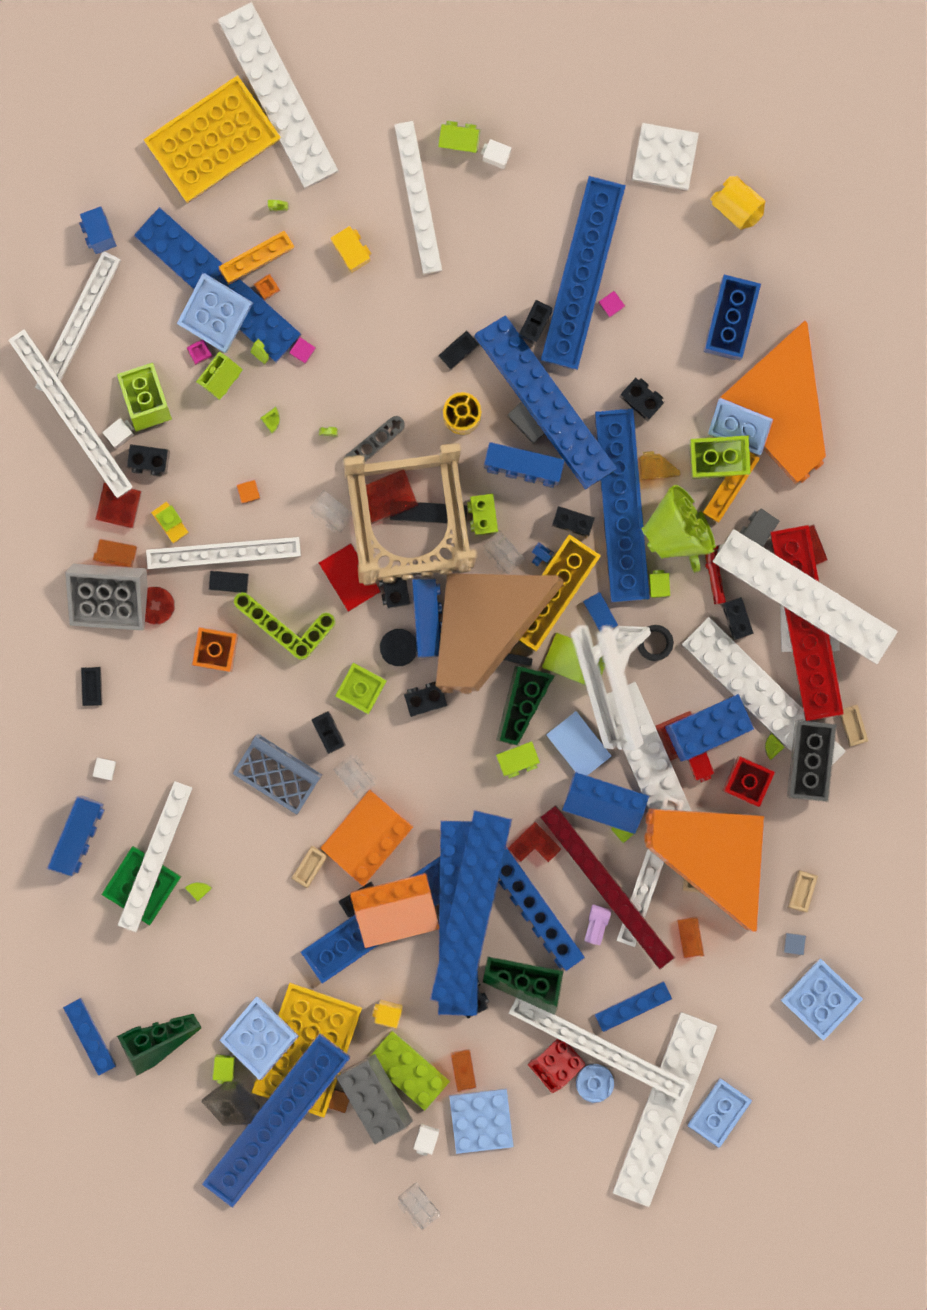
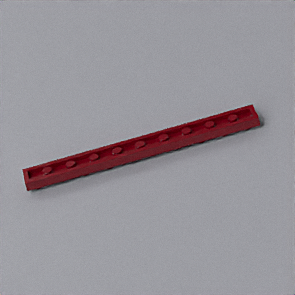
M557 805L542 815L540 818L658 969H662L675 959L669 948Z

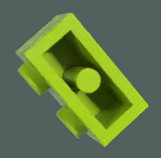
M446 121V124H441L438 147L477 153L481 129H476L477 125L465 123V127L458 126V122Z
M218 352L196 382L210 394L221 400L233 382L238 379L243 369L229 357Z
M493 494L471 496L470 501L467 502L468 513L473 515V520L470 521L471 532H475V536L498 533Z
M532 741L496 754L504 776L508 775V778L520 775L519 771L525 768L527 772L538 768L536 764L540 763Z

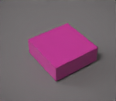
M615 291L598 302L609 318L625 307Z
M300 337L289 353L306 364L316 350V347Z
M203 339L186 347L195 365L213 357Z

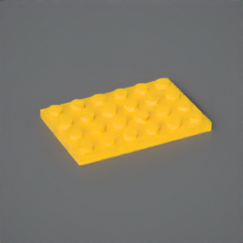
M237 75L143 140L186 203H189L278 142L281 137Z
M290 982L278 1016L299 1037L262 1080L256 1078L251 1093L269 1099L319 1033L347 1054L362 1007ZM336 1077L308 1113L325 1117L337 1083Z

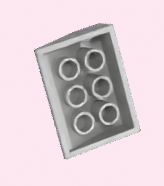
M72 564L65 572L69 622L71 626L144 630L148 588L146 568Z

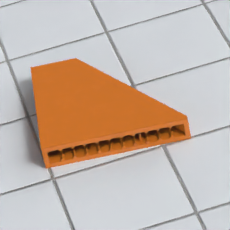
M804 321L720 397L773 419L763 450L795 484L799 481L803 483L810 477L808 473L813 468L815 470L819 469L824 464L822 460L826 457L808 323Z
M648 809L645 818L647 832L644 835L646 848L743 928L757 932L764 816Z

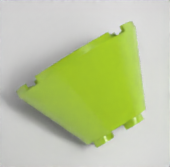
M678 485L670 487L646 525L642 527L644 535L649 540L647 543L648 548L653 553L656 551L661 559L711 554L714 552L712 549L716 545L709 523L703 512L700 511L698 513L694 507V499L686 490Z

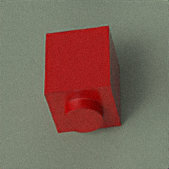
M707 752L687 760L696 781L704 782L712 779L710 775L715 773Z

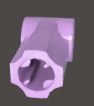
M592 905L584 941L601 945L605 926L608 925L611 909Z

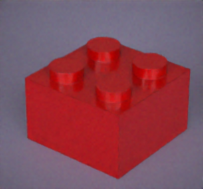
M737 756L722 791L760 807L775 772L741 756Z

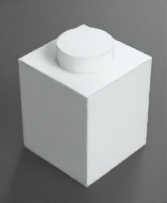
M490 139L488 144H484L481 152L484 155L483 161L505 169L512 147Z
M119 418L102 433L118 449L134 436L132 432L134 428L128 420L123 421Z
M424 1124L420 1125L414 1144V1149L417 1150L418 1154L424 1156L433 1154L439 1129Z

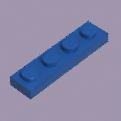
M662 981L596 1013L595 1016L602 1031L605 1032L671 1000L672 997L665 982Z
M82 998L64 1006L63 1009L98 1076L116 1067Z

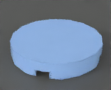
M589 1064L578 1072L576 1088L579 1095L586 1101L592 1103L601 1102L612 1094L614 1078L605 1066Z

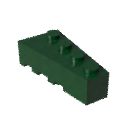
M521 666L514 667L496 738L497 741L518 746L555 675Z
M488 956L482 982L555 1015L564 971Z

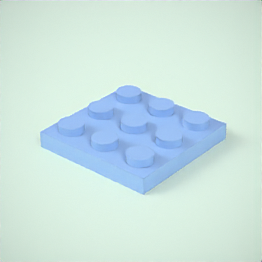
M204 273L201 275L177 324L222 352L227 353L253 302Z
M819 959L781 999L823 1041L863 1000L822 959Z
M255 997L222 1036L220 1041L259 1080H262L299 1036L263 1000Z
M507 1088L449 1095L456 1154L513 1147Z

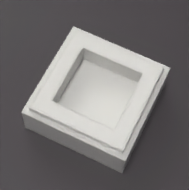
M97 757L93 776L113 780L116 761Z

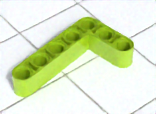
M239 593L234 598V604L241 612L300 660L307 659L336 624L332 614L322 613L300 638L250 595ZM243 596L247 597L248 604L245 607H240L239 599ZM261 609L263 611L262 618L255 619L253 617L254 610ZM326 616L332 619V624L329 627H324L321 623L322 619ZM276 621L278 624L277 630L270 632L268 630V623ZM312 631H317L320 635L319 639L315 642L309 639V634ZM286 633L292 635V641L289 644H285L282 641V637ZM299 646H305L307 648V653L305 656H299L297 654V648Z

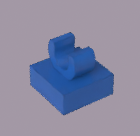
M538 542L532 551L536 555L532 563L536 566H539L542 560L548 563L554 552Z

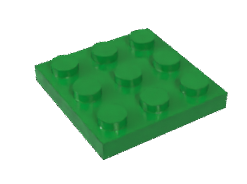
M132 846L101 895L124 909L146 853ZM162 865L141 921L149 926L182 877L165 865Z

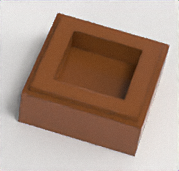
M334 1089L328 1108L346 1113L349 1099L345 1092Z

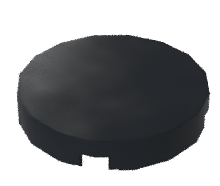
M404 629L388 631L380 642L382 658L388 664L395 667L405 666L412 662L418 651L415 637Z

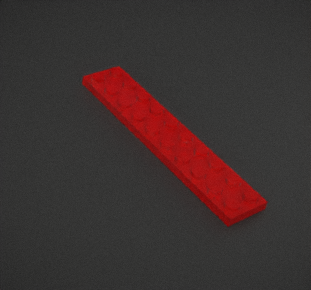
M809 525L770 532L774 554L819 582ZM784 607L805 721L843 715L844 711L829 634Z

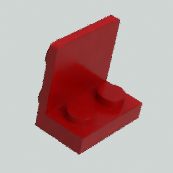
M557 1038L541 1055L532 1059L527 1065L553 1094L562 1089L585 1066V1062L568 1043Z

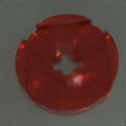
M148 587L145 622L152 625H160L167 622L175 612V601L172 594L161 587ZM154 600L161 603L158 611L151 609L153 606L152 601Z

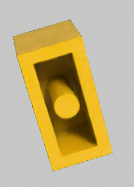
M348 226L332 236L331 242L352 274L371 262L369 256L372 254L366 245L362 246L359 240L362 238L356 229L352 230Z
M380 1000V1003H376L372 1015V1017H375L374 1023L397 1028L403 1005Z

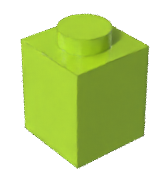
M654 570L653 574L648 575L650 598L671 596L669 573H664V570Z
M216 1054L214 1057L213 1080H217L218 1084H229V1081L232 1082L234 1079L235 1056Z

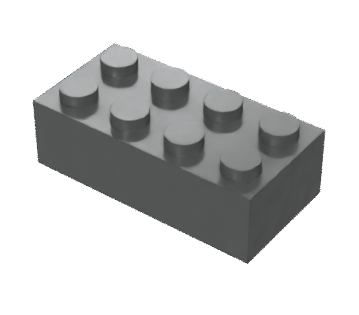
M795 720L787 797L828 802L836 724Z
M375 1054L343 1070L336 1077L374 1144L406 1129L413 1122Z

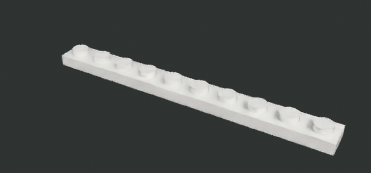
M22 330L8 341L116 498L133 489L125 474L28 333Z
M518 998L515 999L509 1011V1014L681 1102L690 1086V1083L557 1015H553Z

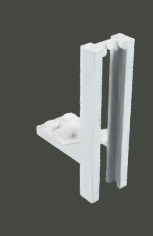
M578 626L571 632L603 746L608 749H614L617 746L619 750L626 747V750L636 751L644 742L624 670L631 652L651 634L650 628L617 626L612 630L611 627L603 626L601 628L602 632L597 633L599 643L593 647L588 627ZM602 655L626 740H619L598 666V661Z

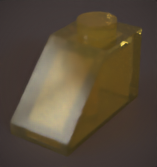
M654 451L643 452V455L639 457L641 480L671 478L681 475L680 470L660 454H655Z

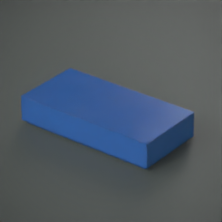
M600 592L583 601L599 632H602L601 628L603 626L611 627L612 629L618 626Z

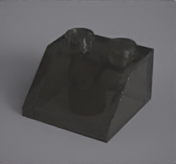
M239 1081L224 1082L201 1101L223 1126L251 1124L260 1107L255 1097Z

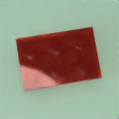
M404 469L366 485L371 525L418 506L417 499Z

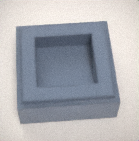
M786 933L784 953L804 955L806 936Z

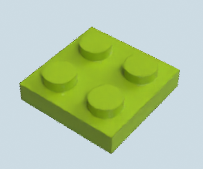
M352 663L335 697L369 714L387 680Z

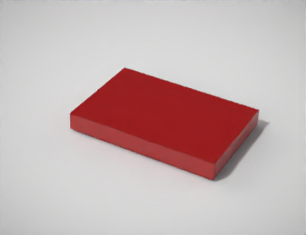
M351 543L319 562L320 567L348 612L381 593L376 583L373 585L359 583L358 554Z

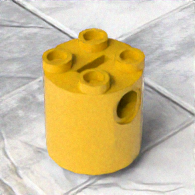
M729 176L723 183L724 188L722 191L715 192L710 198L712 205L739 230L753 227L763 217L766 201L738 176Z
M465 392L455 393L450 396L443 408L445 425L450 431L459 435H468L475 431L481 420V405L477 398Z

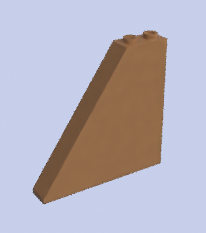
M448 574L436 687L441 689L443 693H453L454 690L460 691L463 694H472V691H479L561 588L563 580L559 576Z

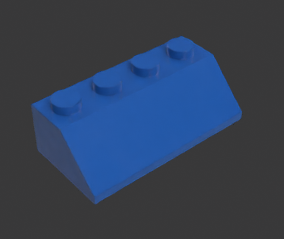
M414 579L412 582L418 658L439 657L442 621L439 622L438 614H442V604L437 602V595H441L440 583H436V579Z
M575 772L572 776L562 811L635 834L644 815L649 796Z
M77 796L47 869L69 876L79 873L83 864L80 862L83 855L86 856L90 847L88 841L90 837H94L97 831V827H95L96 822L101 820L105 809H102L104 804L85 796Z

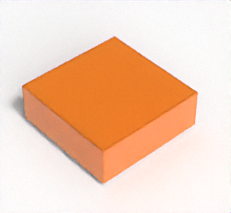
M270 274L254 283L264 301L280 291Z
M255 480L237 485L242 504L261 499Z

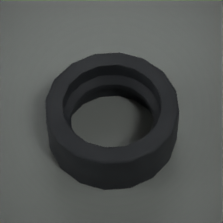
M656 624L647 626L650 628V632H660L666 638V648L660 654H651L645 649L643 642L637 646L638 651L647 660H663L673 650V636L664 626Z

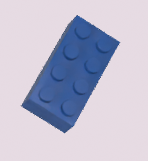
M723 275L703 352L741 361L761 283Z
M489 442L484 469H487V472L498 475V472L505 473V477L517 479L518 476L524 478L525 482L535 484L536 481L543 482V486L554 488L555 485H559L565 460Z
M739 694L665 726L680 762L754 730Z

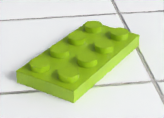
M393 1030L371 1054L376 1055L390 1081L424 1111L450 1082L447 1077Z

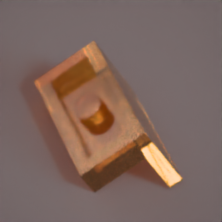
M100 539L97 553H94L93 561L133 568L137 546Z
M695 916L678 919L677 924L683 958L704 956L698 918Z
M470 1049L451 1052L457 1093H461V1090L476 1088Z

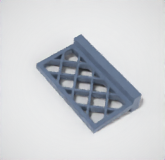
M260 734L254 737L251 745L233 772L235 776L295 814L300 812L323 775ZM253 748L261 752L262 759L252 761L250 753ZM275 760L278 769L268 771L266 761ZM263 761L265 772L255 774L253 763ZM250 764L252 775L245 776L239 772L243 765ZM282 771H292L294 779L284 781ZM279 772L281 782L271 784L269 774ZM266 775L268 785L260 786L257 783L256 776ZM306 780L312 785L309 790L300 791L298 781ZM295 782L297 793L287 794L285 784ZM282 785L284 795L276 796L273 793L272 787ZM299 796L300 804L297 808L290 805L288 797Z

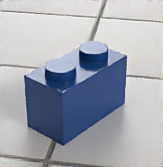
M101 206L80 214L82 222H79L82 232L87 233L88 237L85 238L89 249L92 248L95 254H99L117 247L107 217Z

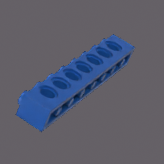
M506 847L501 869L503 866L509 865L512 868V873L505 876L500 871L499 877L501 880L498 881L504 891L508 889L512 894L509 898L515 906L519 905L522 908L521 915L526 922L530 920L534 925L531 929L538 938L541 936L544 939L545 943L543 946L549 954L553 952L556 956L554 961L560 969L569 970L585 958ZM515 881L523 883L521 891L513 890L512 885ZM532 897L534 905L526 907L523 904L524 899ZM539 912L544 913L546 916L542 923L535 921V915ZM553 928L557 931L554 938L546 936L548 929ZM560 944L567 945L568 950L565 954L557 952V947Z

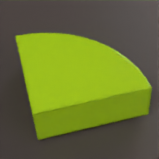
M268 200V208L270 211H287L288 203L281 200Z
M258 339L253 344L250 353L265 364L269 360V354H266L264 350L265 345Z
M276 407L261 417V420L272 434L277 430L280 422V415Z
M336 427L319 428V435L338 437V429Z
M698 555L688 556L692 571L694 573L700 571Z
M771 733L765 743V752L767 757L772 760L785 747Z
M195 882L186 886L185 889L199 901L212 887L205 883Z

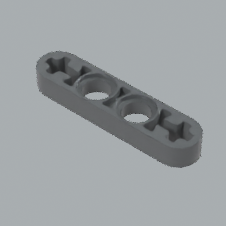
M399 416L391 417L346 454L344 458L356 457L357 454L354 452L358 450L359 454L364 457L365 463L404 430V420ZM392 421H400V429L394 428L391 431L394 435L390 436L389 432L384 428L388 426V429L393 426ZM379 432L386 433L387 440L385 442L377 441L376 435ZM365 444L372 446V452L368 455L363 454L361 451L362 446Z

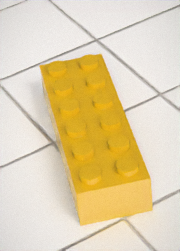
M570 534L541 575L559 576L563 580V585L519 639L521 643L537 652L601 557L600 554Z

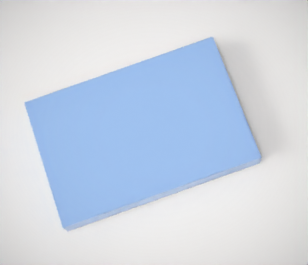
M720 398L708 434L714 437L749 436V451L761 455L773 419Z
M577 711L546 734L577 773L587 776L611 757V754L604 748L603 744Z
M719 1078L687 1126L720 1148L752 1100Z

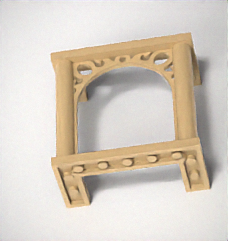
M460 443L442 445L439 455L371 464H364L363 456L344 458V475L348 481L359 560V583L373 585L375 581L383 580V583L395 581V578L410 580L414 578L413 576L421 575L422 578L433 576V573L448 575L452 571L459 570L460 573H464L474 568L477 558L476 549L470 550L457 465L459 464L461 454ZM440 467L448 518L447 530L443 540L434 550L420 557L404 558L388 552L379 544L372 531L364 476ZM452 539L451 544H454V547L446 544V541ZM374 549H379L380 553L373 558V554H376ZM440 549H448L452 553V558L444 559L439 553ZM387 556L390 560L389 564L385 568H380L378 564L379 559ZM436 556L439 562L437 560L431 562L430 557ZM417 560L418 564L414 565L413 561ZM394 561H399L401 563L399 567L398 565H395L393 568H391Z

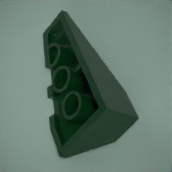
M189 1014L172 1018L169 1022L162 1024L155 1022L152 1023V1026L141 1028V1026L134 1027L118 1035L117 1038L136 1075H139L155 1067L202 1029L195 1015Z

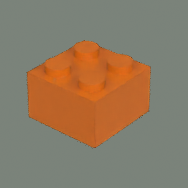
M199 627L192 665L232 672L239 635Z

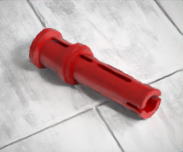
M719 546L713 548L714 552L711 554H705L706 564H704L706 569H708L714 605L726 602L720 566L713 563L718 554L717 549H719Z

